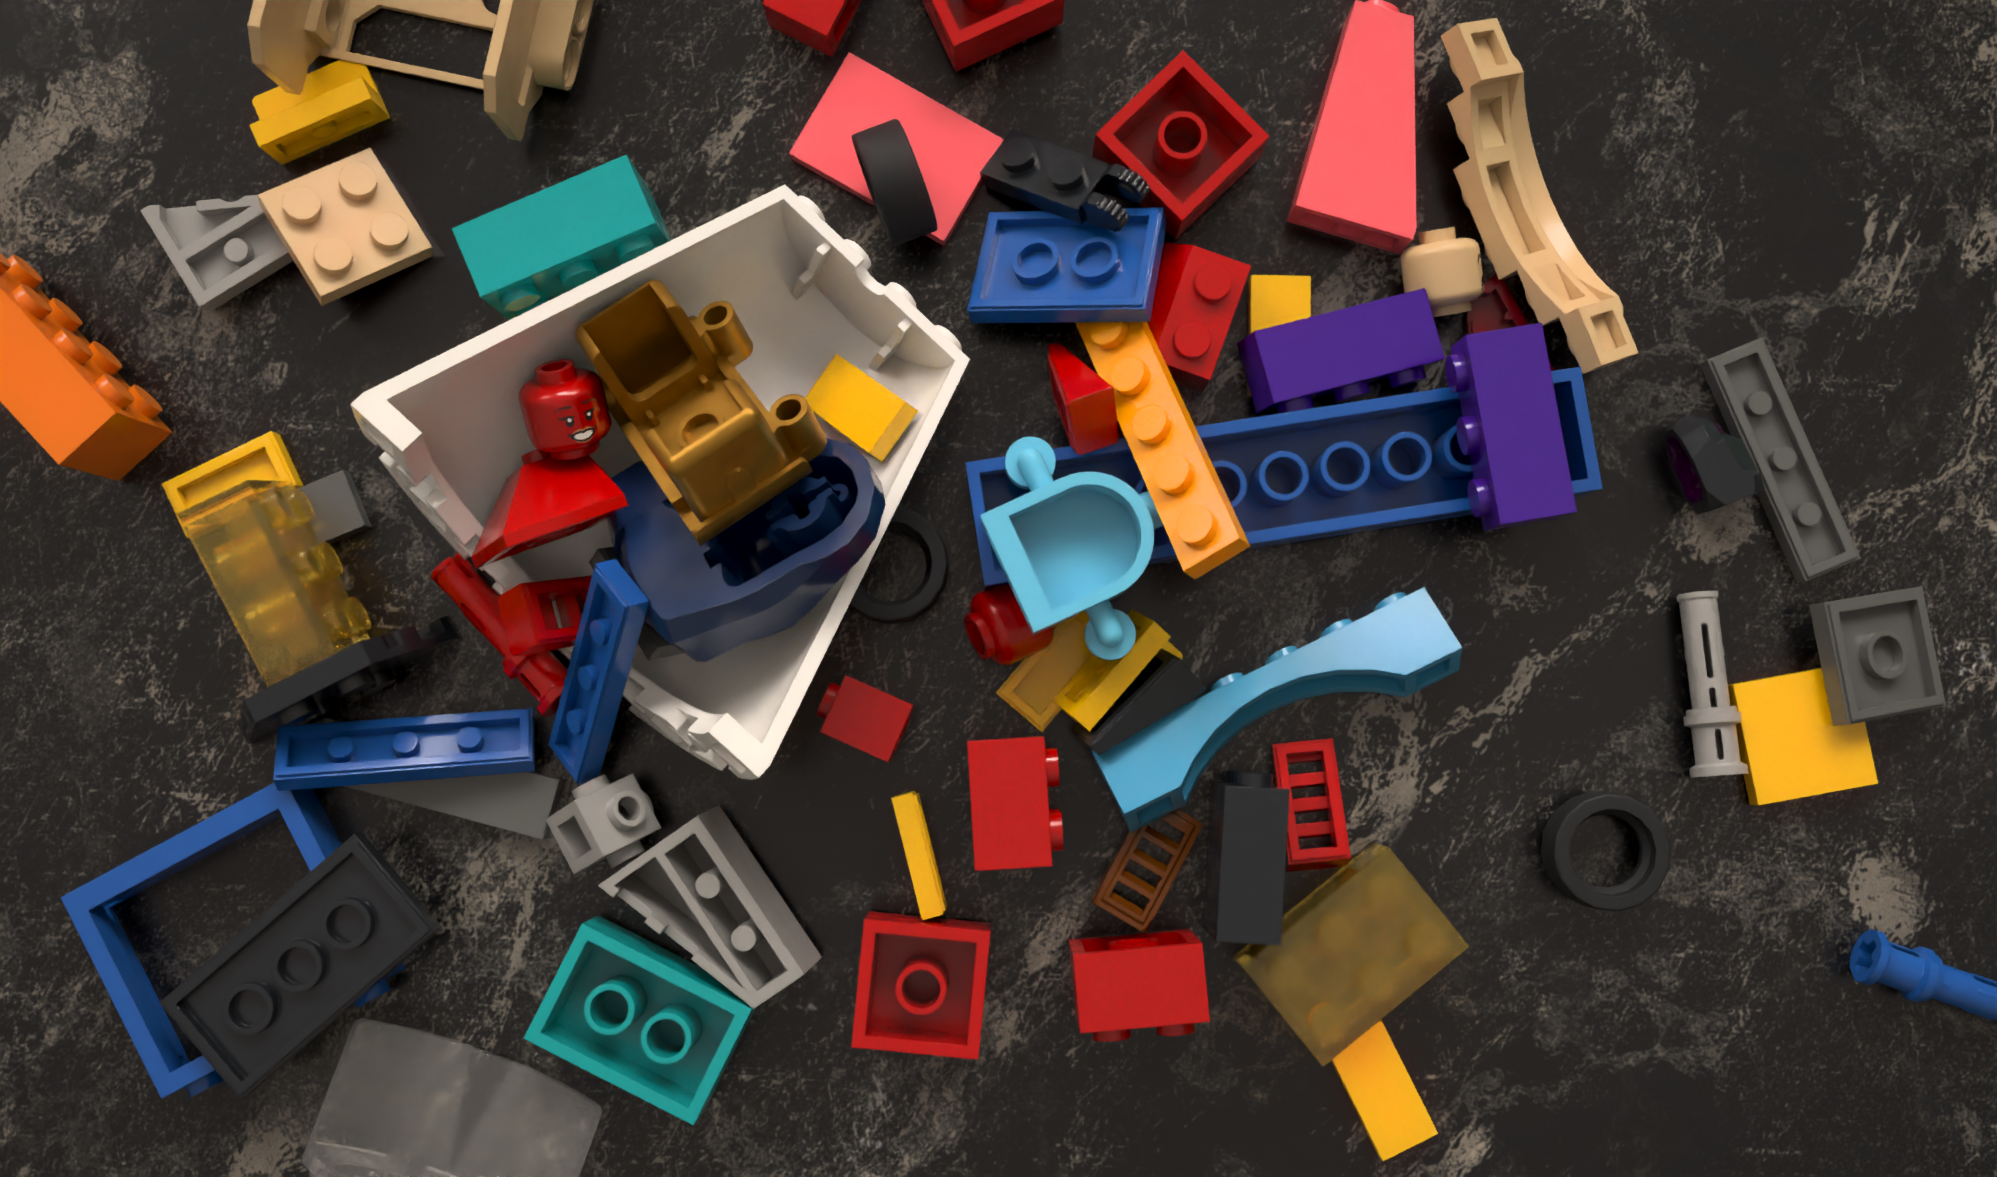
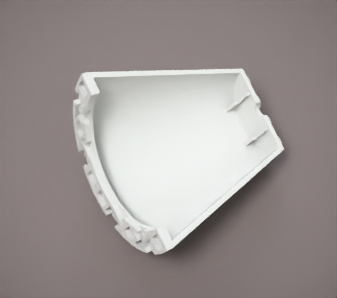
M783 185L363 392L350 405L364 436L374 445L378 444L385 451L379 457L381 462L418 509L464 560L472 556L506 478L524 465L521 459L522 455L537 449L532 445L527 434L518 400L520 389L527 381L536 376L535 368L553 360H572L575 368L591 370L599 376L600 374L576 340V329L580 324L649 280H659L664 283L683 308L688 318L693 315L698 317L704 307L716 301H726L732 305L753 342L751 355L735 366V369L768 412L772 405L785 395L799 394L805 398L836 353L918 410L883 462L869 454L814 413L827 438L851 444L869 462L882 483L886 505L876 538L860 560L795 625L771 636L744 643L706 662H697L685 653L647 660L637 644L623 692V697L632 704L628 710L679 747L721 771L726 765H729L728 769L737 777L753 780L759 778L771 765L970 359L962 352L960 342L948 329L940 325H933L917 309L915 300L905 288L894 282L884 286L869 274L867 270L871 267V261L866 252L854 241L849 239L843 240L825 223L823 213L813 201L805 196H797L786 185ZM610 413L611 428L606 437L600 440L601 445L599 449L589 454V456L611 479L634 463L642 461V459ZM606 519L588 530L482 566L479 569L481 571L485 570L496 580L492 588L499 595L520 583L592 576L593 569L589 561L597 549L613 547L608 521ZM576 596L582 616L583 606L581 598ZM553 600L552 605L559 628H562L556 601ZM574 646L557 650L570 661Z

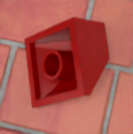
M539 449L528 452L521 456L524 465L507 477L471 556L474 566L477 569L588 530L629 506L626 497L621 489L589 455L571 460H556L551 458L549 452Z

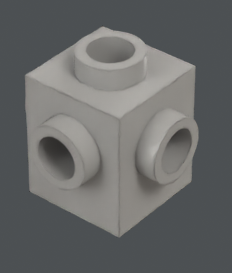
M633 773L611 784L605 774L588 781L572 791L575 798L573 802L545 819L573 874L604 859H607L612 869L645 851L640 840L661 829L654 815L652 802L648 795L641 790Z

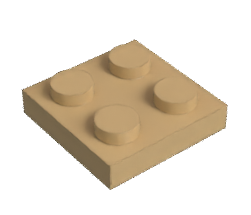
M371 148L258 194L259 206L321 306L432 257L430 242Z

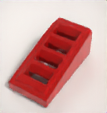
M1059 342L1047 345L1052 395L1070 446L1078 455H1083L1118 443L1119 430L1114 388Z
M592 576L520 583L500 595L498 607L511 654L513 656H521L574 646L582 617L576 596H580L584 609ZM553 600L556 601L562 628H559L552 605Z
M1333 738L1272 744L1275 785L1290 789L1286 872L1346 866L1351 859ZM1322 762L1323 771L1289 775L1288 764ZM1324 786L1325 796L1292 799L1291 789ZM1327 811L1328 821L1296 824L1295 814ZM1330 836L1331 846L1299 848L1298 839Z

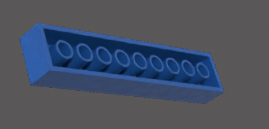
M1581 367L1551 371L1574 498H1580L1601 490L1603 487ZM1449 387L1196 426V430L1250 544V547L1245 550L1473 515L1468 499V483L1474 479L1470 454L1464 455L1461 452L1457 438V420L1459 417H1463L1459 393H1452ZM1119 438L1118 443L1083 455L1076 454L1071 446L1053 449L1056 459L1055 470L1052 476L1054 481L1078 472H1100L1124 481L1138 494L1148 491L1126 438ZM1006 456L965 462L985 589L1008 585L1009 583L980 522V515L1030 492V490L1017 487L1010 481L1005 470ZM1164 525L1154 530L1153 551L1148 565L1178 561Z

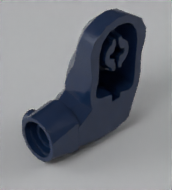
M827 438L825 449L808 462L813 472L701 546L695 540L643 461L634 463L612 477L611 480L624 493L629 505L607 518L612 544L623 569L650 601L645 616L646 622L668 643L697 662L709 661L744 643L768 637L791 628L807 615L833 585L860 560L876 538L886 504L882 483L869 462L851 444Z

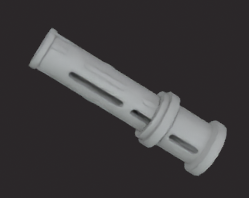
M1698 591L1677 596V602L1680 605L1684 654L1692 706L1691 710H1686V716L1683 717L1684 726L1691 728L1695 766L1690 768V778L1749 774L1748 765L1740 761L1736 725L1742 722L1741 712L1737 711V706H1730L1725 652L1717 602L1718 591Z

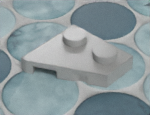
M258 195L243 196L234 202L210 199L196 201V206L166 209L161 205H150L140 210L200 308L211 312L293 261L259 206Z

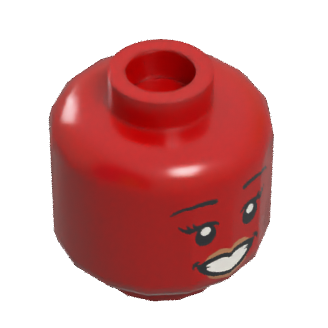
M569 359L553 360L535 368L536 376L527 381L518 393V400L527 434L532 445L541 451L549 452L551 458L556 460L577 459L594 453L599 449L601 445L600 440L606 437L612 424L603 384L599 376L591 370L575 368L574 362Z

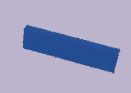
M616 559L595 564L548 744L575 782L580 786L600 776L650 602Z
M533 708L303 724L287 727L278 726L273 781L278 791L534 772L535 717Z

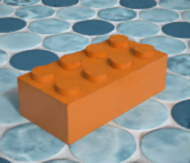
M0 253V402L58 465L120 481L172 433L157 416L162 412L161 406L144 389L135 384L130 387L117 373L122 368L120 361L100 343L93 341L90 344L77 330L83 324L81 319L67 305L57 298L50 300L39 289L38 285L43 282V279L34 268L17 255L13 254L7 259Z

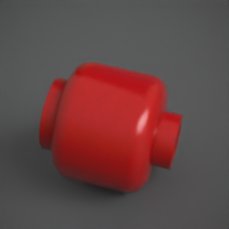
M1009 584L988 588L976 593L970 603V613L964 617L966 633L977 654L984 660L992 658L1000 665H1012L1046 649L1054 637V626L1032 635Z

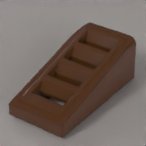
M1180 809L1159 818L1183 832L1177 843L1152 829L1148 824L1132 832L1128 830L1089 897L1092 903L1143 933L1147 931L1204 825ZM1141 837L1170 853L1165 864L1136 848ZM1129 859L1158 875L1153 885L1125 870ZM1118 881L1145 896L1140 907L1113 892Z

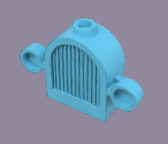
M1037 437L1020 438L1009 447L1006 453L1005 470L1013 484L1019 488L1030 490V492L981 514L980 522L1032 635L1086 612L1089 621L1084 629V641L1088 650L1102 660L1119 659L1132 649L1136 639V630L1130 617L1120 610L1113 609L1109 600L1116 598L1129 589L1142 575L1151 558L1154 545V530L1163 526V523L1150 493L1146 491L1138 494L1124 481L1100 472H1078L1054 481L1052 476L1055 470L1056 459L1051 446L1046 441Z

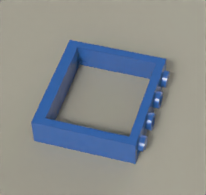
M272 783L60 897L161 1099L184 1088L189 1097L192 1098L224 1080L203 1055L190 1062L164 1008L159 1003L160 1000L113 907L281 816L288 826L309 870L312 871L342 845L314 788L278 791L275 783ZM403 962L355 1003L356 1008L390 991L391 989L386 979L405 970Z

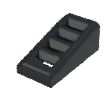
M1161 648L1090 732L1078 722L1072 727L1073 730L1071 732L1095 753L1101 755L1190 702L1204 692L1206 687L1180 658Z

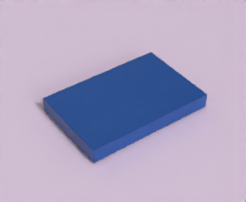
M1164 207L1123 208L1126 209L1129 220L1120 232L1116 231V233L1087 222L1081 225L1047 211L989 212L967 308L972 323L1150 322L1168 222Z

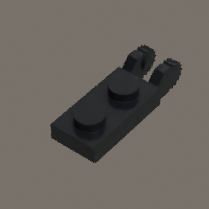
M1015 129L1011 130L980 171L985 186L990 190L1081 225L1087 222L1103 229L1107 228L1115 233L1122 230L1129 220V215L1126 213V209H1123L1122 205L1118 204L1116 200L1114 201L1110 197L1106 198L1104 196L1105 193L1137 204V202L1141 203L1150 191L1148 189L1150 186L1142 178L1143 176H1140L1131 169L1128 170L1116 163L1110 165Z

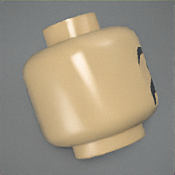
M1455 227L1419 232V245L1407 248L1400 256L1404 293L1425 288L1433 317L1471 311V301L1478 299L1484 292V279L1478 243L1471 238L1456 239Z

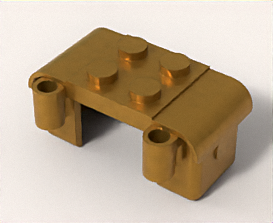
M649 280L580 324L576 329L575 337L578 344L600 374L599 378L603 384L610 413L700 546L813 472L808 462L825 449L827 437L803 396L799 394L785 395L779 398L768 412L735 369V366L751 355L753 342L730 303L726 301L713 302L704 307L698 317L693 315L688 318L683 308L664 283L659 280Z

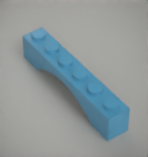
M1424 587L1409 595H1406L1404 592L1395 593L1378 603L1374 608V612L1354 622L1351 619L1335 622L1320 634L1319 639L1299 649L1296 646L1280 649L1266 660L1264 666L1246 675L1233 673L1225 676L1211 687V692L1186 703L1101 755H1098L1093 750L1092 753L1130 832L1185 806L1198 778L1217 752L1243 728L1269 712L1304 698L1337 692H1376L1406 697L1459 671L1462 646Z

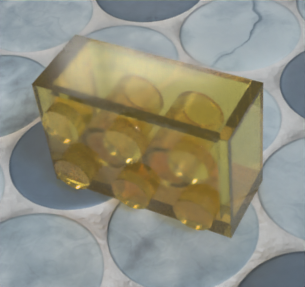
M246 480L177 513L267 687L359 641L370 638L367 630L371 629V622L364 606L356 597L349 598L339 578V575L343 574V567L338 555L329 543L324 541L319 544L309 522L315 519L313 507L305 493L297 486L292 487L290 481Z
M1373 842L1283 916L1281 946L1249 944L1233 958L1310 1054L1324 1067L1465 951L1469 945L1392 850L1387 846Z

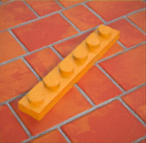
M1075 322L1097 374L1114 388L1117 420L1183 571L1193 579H1197L1249 548L1250 544L1147 322Z

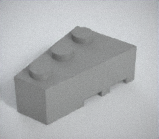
M720 805L696 816L598 885L613 898L618 895L647 918L644 923L658 934L666 933L693 955L692 961L753 1009L799 979L822 958Z

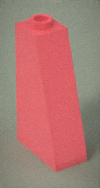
M1355 0L1342 28L1286 222L1401 254L1414 239L1417 228L1414 16L1400 13L1395 5L1386 1L1369 0L1362 2Z

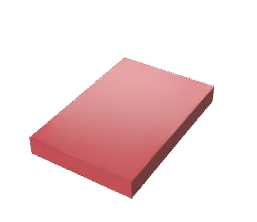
M849 52L790 150V158L875 207L854 149L852 135L893 119L899 120L919 165L937 220V231L925 236L945 246L983 182L980 171L1004 139Z

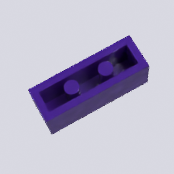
M1425 288L1257 330L1237 343L1256 413L1275 408L1278 414L1315 408L1313 398L1332 393L1335 403L1349 401L1370 394L1369 384L1389 379L1391 389L1406 386L1426 379L1425 368L1445 359Z
M1542 323L1465 335L1450 347L1451 355L1446 357L1445 371L1451 392L1459 393L1463 417H1459L1457 420V438L1461 452L1464 455L1470 454L1474 479L1468 483V499L1473 515L1481 517L1483 530L1487 531L1555 520L1576 513L1577 509Z

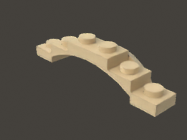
M1491 18L1455 25L1441 35V39L1449 55L1451 69L1459 79L1464 92L1448 102L1447 105L1456 124L1457 135L1464 144L1470 159L1453 169L1462 190L1463 200L1470 209L1485 245L1486 255L1493 264L1498 279L1501 280L1519 275L1525 289L1527 302L1534 310L1538 322L1544 326L1561 321L1567 335L1569 349L1576 357L1583 374L1615 364L1638 354L1637 347L1623 317V305L1619 296L1597 276L1585 261L1569 236L1552 202L1538 164L1529 128L1524 91V71L1518 59L1512 54L1498 19Z

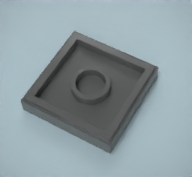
M1922 586L1809 605L1833 726L1850 725L1946 706Z

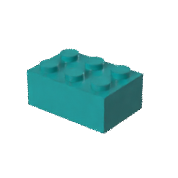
M627 154L452 228L480 297L508 320L671 241L650 189Z
M598 915L581 924L523 1039L694 1126L706 1110L756 1008L750 1007L700 966Z

